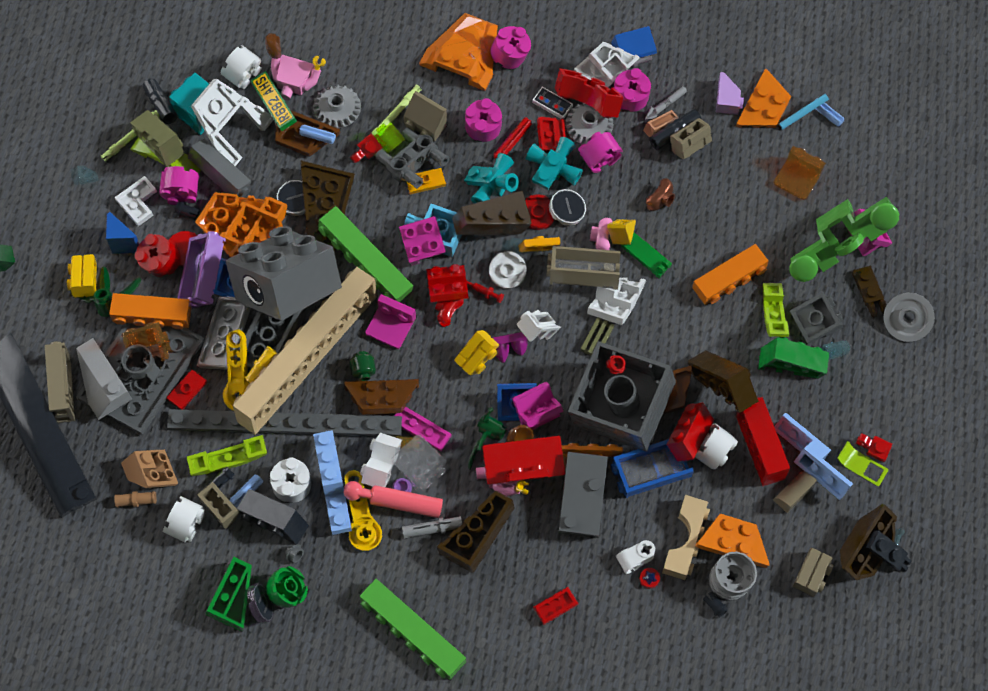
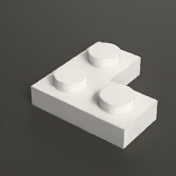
M144 176L117 195L115 200L136 225L140 226L153 216V213L144 204V201L155 194L157 190Z

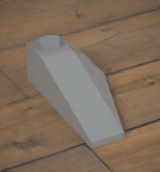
M93 338L76 348L88 404L98 420L132 400L127 389Z

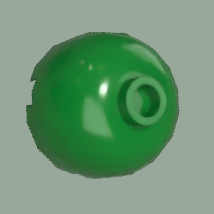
M290 566L275 571L269 577L266 586L270 601L281 608H291L302 603L308 591L307 586L303 582L305 578L302 573Z

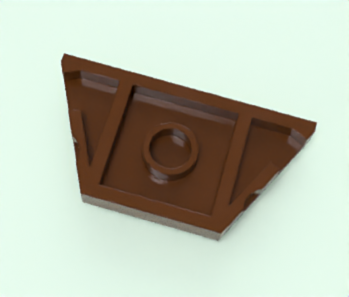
M292 110L290 111L297 120L296 123L281 131L275 122L276 144L309 157L328 143L300 135L301 125L334 133L336 137L340 135V129Z
M691 366L673 371L676 383L663 414L685 408L692 374Z
M419 379L344 382L345 390L351 394L353 402L358 405L362 415L402 413L406 403L412 398L415 388L418 389Z

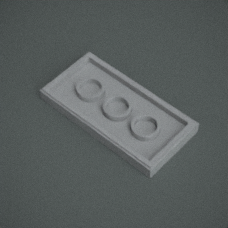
M235 297L218 298L197 363L199 368L227 370L226 336L233 330L239 329L244 331L251 307L237 302ZM233 334L232 340L236 344L240 343V337L237 334Z

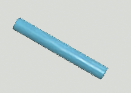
M826 94L822 95L780 122L779 125L782 130L828 101V96Z

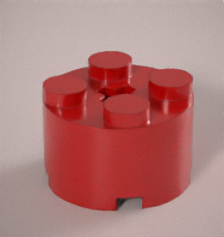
M148 234L141 241L135 252V259L140 267L156 277L172 274L180 264L178 247L161 235Z

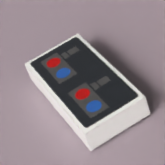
M541 87L532 100V103L560 119H564L573 107L571 102L544 87Z

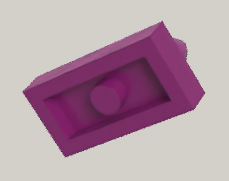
M523 332L491 337L499 344L496 349V357L502 363L508 357L510 342L514 351L520 356L527 349L528 340Z

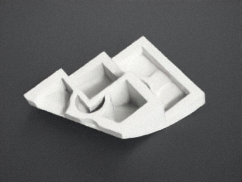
M602 42L585 60L574 68V71L582 73V76L590 80L592 77L605 82L606 87H609L615 82L616 77L620 73L628 70L640 57Z
M619 278L618 290L613 289V287H597L596 298L588 307L587 314L623 325L633 310L646 279L633 282L628 281L627 278Z

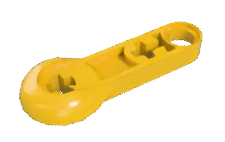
M239 329L229 332L226 336L228 382L223 390V399L226 406L234 411L235 394L239 392V395H243L249 385L245 379V376L248 374L246 335ZM233 334L239 335V344L233 342ZM235 355H237V357H240L239 361H237V359H234Z
M351 470L346 473L345 485L351 476H357L359 478L358 483L364 488V484L361 483L362 475L358 471ZM361 497L359 502L349 500L353 517L349 540L356 549L370 551L380 544L382 539L381 527L370 515L367 498ZM363 531H367L369 538L364 539V536H360V534L363 535Z

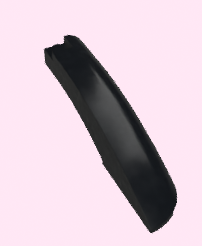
M12 333L8 334L0 341V398L62 518L97 500L53 412L49 411V404Z

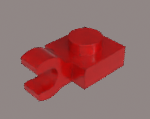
M370 133L356 144L359 150L351 155L350 158L354 163H357L364 156L370 159L383 147L374 135Z
M862 433L856 441L857 445L868 449L866 455L882 462L886 461L893 445L877 436H874L871 440L870 437Z

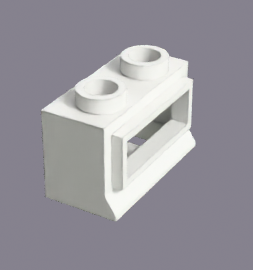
M539 310L533 313L530 311L525 312L520 317L521 320L516 324L530 342L537 336L540 340L544 337L548 340L561 328L555 324L556 322L548 312H540Z

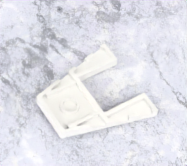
M213 79L191 105L212 145L234 166L238 164L242 157L224 139L219 131L240 107L262 131H265L274 120L272 115L264 111L263 108L256 106L249 99L239 95L235 90L218 79Z

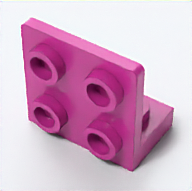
M435 216L399 227L407 257L412 266L419 264V260L446 252Z
M381 294L378 299V309L365 334L391 347L400 349L416 319V311L414 308Z

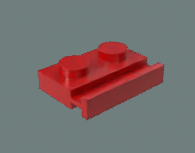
M538 117L539 147L545 153H549L550 150L555 151L560 137H566L564 119L557 120L550 117Z

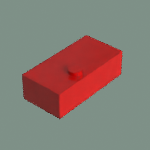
M759 397L757 398L759 402L741 413L737 411L736 418L761 484L766 486L785 480L790 466L764 399Z

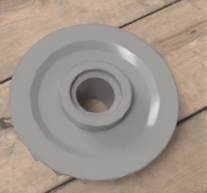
M338 84L333 87L330 85L329 88H323L322 92H318L317 97L314 99L313 110L318 121L335 128H343L349 126L358 118L361 103L357 93H354L352 88L349 89Z
M585 103L577 104L567 115L566 130L574 141L583 145L591 140V136L596 132L600 131L601 134L605 132L612 133L613 118L602 117L597 110Z
M907 292L893 297L884 311V323L888 332L901 341L913 342L922 339L930 332L934 324L933 307L927 299L917 293ZM912 312L915 317L912 320H906L904 314Z

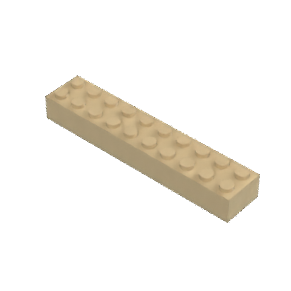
M358 267L346 275L344 282L341 284L342 288L333 292L329 298L322 302L319 310L310 315L308 322L297 330L292 340L289 339L286 342L284 349L272 358L267 368L264 367L260 371L259 377L247 386L244 394L235 399L233 409L236 420L240 425L254 435L258 433L377 297L375 278Z

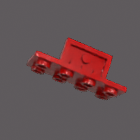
M560 436L482 446L488 485L565 475Z

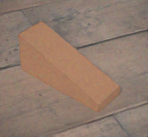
M671 110L648 121L643 131L650 137L679 117Z

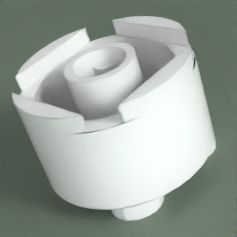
M241 45V48L237 47L225 61L228 65L226 68L222 67L221 75L237 87L245 89L250 84L249 79L251 76H257L260 73L261 67L259 65L261 59Z
M715 423L710 427L709 430L711 432L706 435L695 456L711 469H716L719 465L723 466L728 459L726 454L729 450H733L738 443L734 436Z
M293 457L278 462L270 473L273 492L281 501L295 503L303 500L309 494L311 477L308 468L303 462Z
M180 496V502L176 501L167 518V522L170 524L168 528L164 526L163 532L183 542H191L196 533L194 531L196 523L201 524L205 514L203 506Z

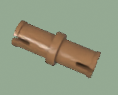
M133 491L132 494L115 495L116 507L131 505L139 507L142 504H156L157 501L155 491L144 493Z

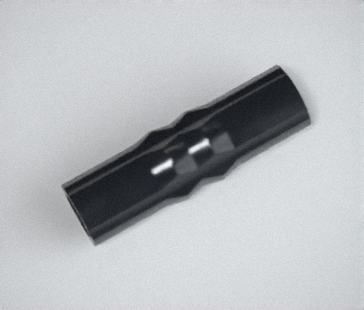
M150 78L143 83V89L165 124L174 123L178 116L166 94L155 79Z
M695 109L689 111L650 136L649 141L652 147L656 150L661 149L671 142L670 136L696 119L700 118L702 120L698 111Z

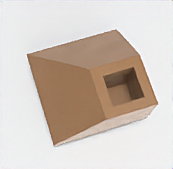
M165 449L134 451L121 463L127 479L142 487H164L178 484Z

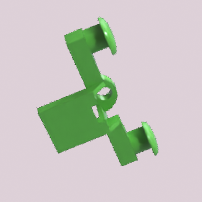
M885 197L854 217L852 204L848 199L816 219L818 234L821 239L791 258V276L800 282L812 280L818 272V266L823 272L839 262L836 258L837 255H847L857 249L865 237L873 241L897 225L899 220L898 209ZM841 221L852 234L851 237L842 243L837 240L830 229Z

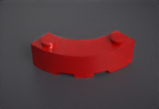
M559 68L555 84L558 96L564 99L572 98L581 101L597 110L604 118L619 117L624 98L615 88L610 90L605 86V82L594 77L590 80L582 76V73Z

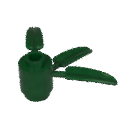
M103 266L101 269L100 289L94 293V296L77 297L86 303L94 301L98 314L103 317L110 316L112 293L109 291L110 277L106 267ZM141 277L135 279L119 294L131 295L140 285Z
M492 407L488 409L484 417H481L477 424V427H479L478 432L483 435L477 441L468 463L469 470H471L477 451L481 450L484 440L490 438L500 442L507 431L502 422L489 416L493 411Z

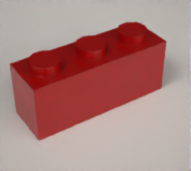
M704 403L687 405L667 442V446L677 461L695 458L714 421Z

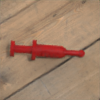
M466 280L467 285L472 286L473 290L484 294L485 298L494 297L497 299V302H502L504 294L498 295L493 292L494 288L492 287L487 288Z

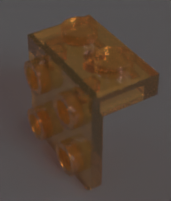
M793 146L785 164L774 180V185L802 200H806L820 178L826 163L819 157L806 153L804 149Z
M159 322L148 323L144 327L137 329L131 328L121 334L125 349L132 345L140 344L148 347L157 344L161 359H169L168 351H171L166 331L162 332Z

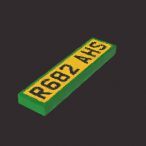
M266 71L251 80L252 85L281 131L297 122Z

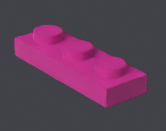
M405 407L402 413L395 414V416H402L403 430L440 452L451 438V433Z

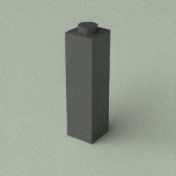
M205 138L191 146L188 158L225 193L237 194L238 197H245L249 193L251 180Z

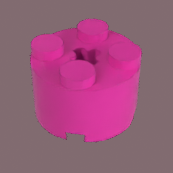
M504 27L499 30L491 46V56L496 63L499 62L504 68H517L527 57L531 49V40L526 30L522 27Z
M638 68L626 70L615 79L614 88L624 97L621 109L631 112L639 111L646 106L649 100L650 80Z
M488 98L473 102L466 109L465 129L467 134L472 139L482 142L491 141L499 135L502 127V112L498 105Z
M600 131L594 133L591 136V140L581 145L578 149L593 173L600 172V167L607 164L609 166L613 165L622 156L620 152H623L610 132L601 134Z
M181 166L165 168L164 172H161L160 196L171 205H176L178 202L195 203L199 174L190 169V172L185 171L184 167Z

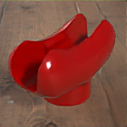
M464 299L437 302L435 309L439 311L437 320L441 326L446 327L450 325L453 313L463 305Z

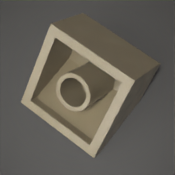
M415 91L404 114V124L412 131L419 132L420 135L431 136L435 142L447 126L446 108Z

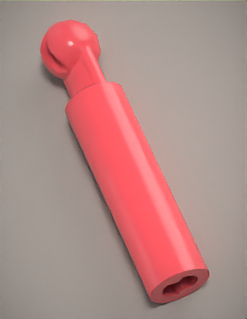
M356 481L348 482L344 486L343 491L345 497L351 501L363 497L369 499L371 505L439 518L443 499L377 485H374L371 490L365 489Z

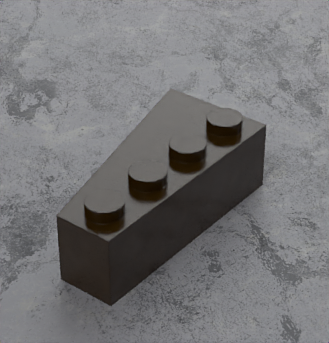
M523 191L461 207L452 217L456 235L522 234L532 224Z
M707 350L687 361L688 365L692 368L693 378L706 388L710 387L715 395L725 397V402L728 405L734 404L735 410L739 413L759 402L750 380L751 374L746 367H742Z
M497 491L492 493L477 508L478 510L468 516L457 530H454L443 543L441 542L437 546L441 556L471 573L475 572L515 509L513 500Z

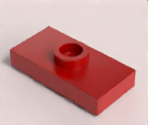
M191 370L166 398L177 408L183 410L206 385L207 380L194 370Z
M566 587L534 606V610L543 625L578 606L579 603L569 587Z

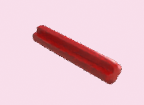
M524 117L494 153L495 159L499 153L507 155L532 125L530 119Z

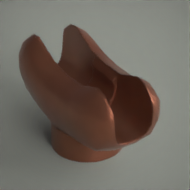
M668 178L662 179L655 192L646 198L649 210L657 211L663 205L667 207L672 205L675 194L672 193L673 184Z

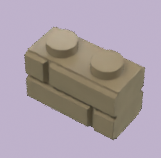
M698 118L670 136L673 153L685 159L699 149L704 148L705 145L712 141L709 124Z
M810 548L792 587L815 597L817 592L821 593L826 584L823 581L824 576H829L834 566L830 564L833 558L814 548Z

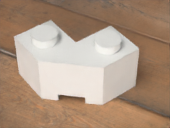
M379 433L376 439H372L370 445L372 454L367 464L364 463L361 468L360 475H363L361 483L370 486L386 487L391 476V469L399 455L401 439Z

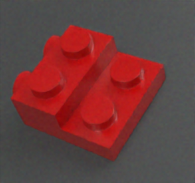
M453 264L450 267L441 268L434 266L431 269H427L430 302L469 298L464 265Z

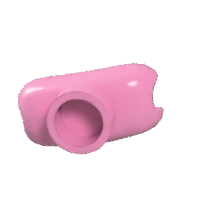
M610 218L600 220L598 227L592 226L590 241L596 242V249L609 250L610 248L609 231L607 228V224L613 222Z

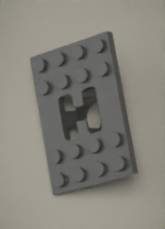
M126 323L105 353V357L117 375L122 367H124L128 378L118 377L132 400L106 416L143 435L166 401V397L172 392L196 356L205 339L187 328L174 329L171 326L157 328L153 325L136 326L133 323ZM136 352H142L144 359L141 363L147 367L135 372L129 370L126 365L128 358ZM155 359H160L164 362L161 369L155 364ZM148 377L151 384L147 389L137 386L142 378ZM83 386L76 398L90 406L85 386Z

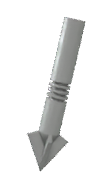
M682 86L653 108L651 106L645 119L657 118V114L687 92L686 88Z

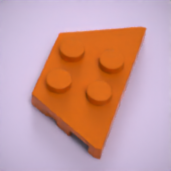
M767 69L764 70L736 123V127H777L791 99V95Z
M719 514L715 518L711 526L695 544L696 548L720 555L736 551L744 553L752 559L756 566L764 568L769 566L757 525L724 514Z

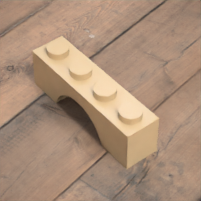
M685 495L678 519L686 525L689 539L682 547L669 550L662 571L663 574L683 580L686 579L687 575L691 576L694 564L691 563L692 556L696 557L699 549L695 547L697 539H701L705 527L701 525L703 520L707 521L710 511L707 508V501Z

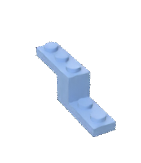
M785 413L774 427L778 434L801 452L794 463L813 476L817 482L840 500L853 483L824 460L831 449Z
M333 430L313 434L332 535L350 532L352 529L346 497L343 493L344 487Z

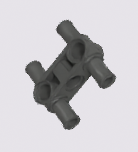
M406 128L401 136L410 144L395 157L381 149L377 152L376 159L386 166L387 170L392 173L394 180L407 181L417 189L422 185L423 178L414 172L429 159H433L441 166H445L449 161V156L438 150L431 136L417 135L410 128Z

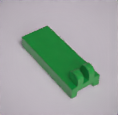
M635 232L633 233L631 245L622 244L621 246L658 278L672 266L669 260Z

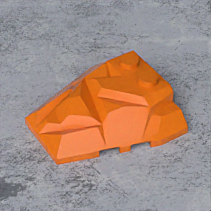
M464 13L426 49L419 65L435 72L438 66L469 78V85L486 91L493 76L494 60L490 50L497 36L498 25Z
M215 192L195 223L205 233L213 231L217 232L219 236L226 238L222 242L224 243L223 250L231 258L239 254L238 249L242 245L251 242L260 243L270 238L269 232L271 230L283 227L281 222L285 218L288 206L271 197L255 199L251 195H248V198L238 197L237 194Z

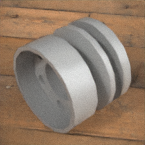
M737 551L728 552L717 561L710 571L709 584L712 591L721 599L728 601L743 597L756 582V565L744 553ZM730 576L734 577L735 579L734 581H732V579L728 580L727 577Z

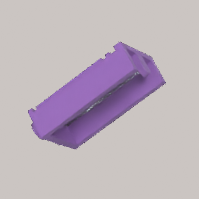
M209 231L206 234H198V236L189 239L178 299H189L192 308L213 304L211 296L214 295L213 289H215L224 245L222 242L226 239L219 236L217 232Z

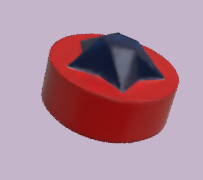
M646 568L641 572L640 583L643 587L653 589L659 584L660 575L657 570Z

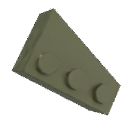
M147 110L130 122L134 133L166 167L184 155L182 149L184 145L177 134L165 125L156 114L153 115Z

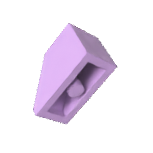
M720 72L716 112L738 115L739 108H743L744 98H741V90L725 73Z

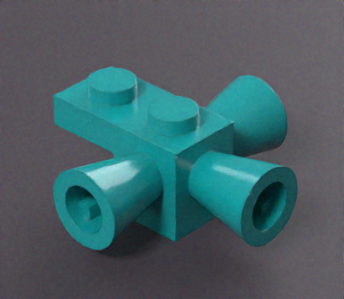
M560 137L556 150H550L548 154L534 143L526 155V160L541 165L533 176L532 182L549 190L554 180L558 181L562 175L573 186L576 185L583 169L567 165L566 158L576 148L575 143L566 137Z
M499 153L493 168L472 166L464 181L468 185L481 186L471 197V201L474 204L490 200L491 196L501 197L505 190L513 192L517 189L519 183L517 175L514 173L504 175L514 164L512 158L506 154Z

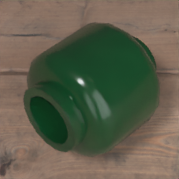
M366 351L353 354L349 361L351 375L359 379V381L370 380V377L376 372L374 357Z

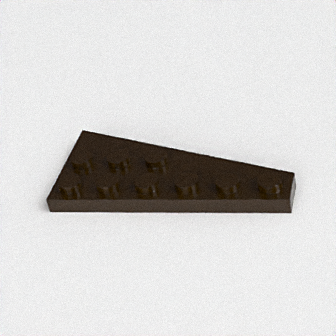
M301 160L307 235L314 236L315 240L332 246L335 254L336 248L332 245L331 240L327 236L324 237L318 229L319 219L335 206L345 215L355 174Z

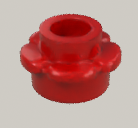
M613 355L606 365L612 374H618L625 370L626 363L621 356Z

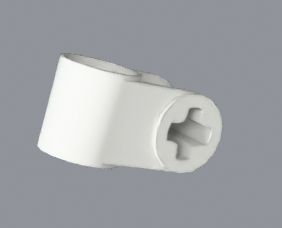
M645 540L618 553L616 558L625 574H629L632 569L635 571L640 566L650 562L654 558L655 546L652 542ZM643 548L650 550L648 555L645 552L642 553Z

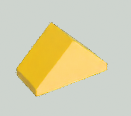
M617 219L607 224L612 244L631 245L636 220Z

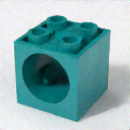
M194 73L192 76L187 77L178 89L173 90L169 98L177 116L201 135L204 129L191 105L209 83L197 73Z

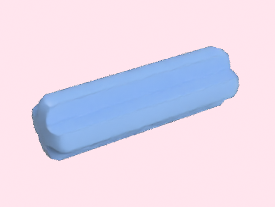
M826 103L815 108L838 127L844 122V117Z
M301 125L299 131L302 136L333 144L336 137L334 133L307 125Z
M255 474L229 501L237 508L248 489L255 491L263 483L261 477Z

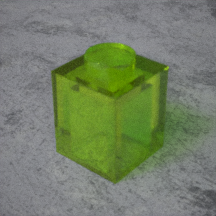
M391 122L387 125L383 123L376 129L378 133L374 135L387 153L405 140Z

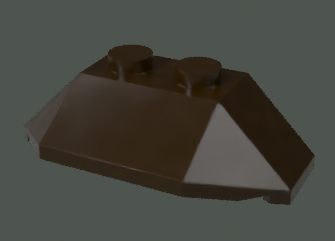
M881 504L861 517L840 549L842 569L854 580L874 576L883 560L866 549L874 530L880 531L893 542L895 540L897 516L885 504Z

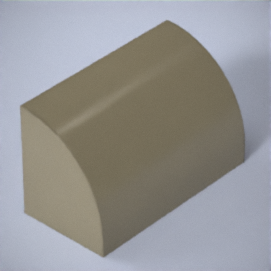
M800 472L773 501L788 513L814 487L817 480L806 472Z
M213 482L197 494L200 502L224 529L228 528L237 518L238 510Z

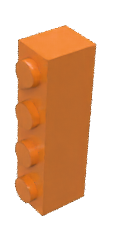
M754 244L696 279L692 288L704 305L708 303L714 304L723 294H731L736 289V286L747 284L754 275H762L767 270L769 260L759 247Z
M113 293L109 315L112 322L120 325L133 323L136 326H144L146 324L157 328L171 326L174 329L189 328L192 306L189 299Z

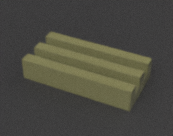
M597 317L581 347V351L592 356L593 350L605 327L608 330L602 343L606 344L614 329V324L611 323L610 325L607 321H602L601 318ZM600 324L601 327L589 350L586 349L596 328Z

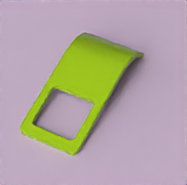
M847 441L837 458L844 467L876 486H880L888 472L886 467L854 449L849 441ZM869 463H873L884 470L877 482L864 475Z

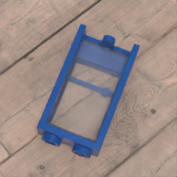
M669 439L650 445L647 452L637 449L613 457V464L610 465L613 475H617L619 482H617L619 492L624 493L625 498L690 478L694 472L693 468L689 469L687 460H676L667 446Z

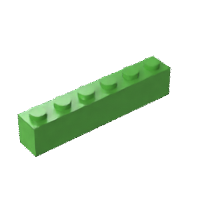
M336 206L319 219L318 229L320 233L331 240L334 248L340 249L344 253V257L349 263H353L356 267L375 278L376 290L379 289L384 296L401 302L412 292L413 285Z
M375 579L360 595V605L368 612L372 610L376 614L375 618L382 625H389L392 628L390 631L398 639L402 637L407 641L405 645L413 652L417 650L421 654L420 658L427 665H434L437 668L435 670L436 673L443 679L447 677L450 680L466 663L464 655L379 580Z

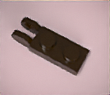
M871 265L853 270V277L871 316L877 317V310L874 305L877 302L881 312L884 314L887 304Z

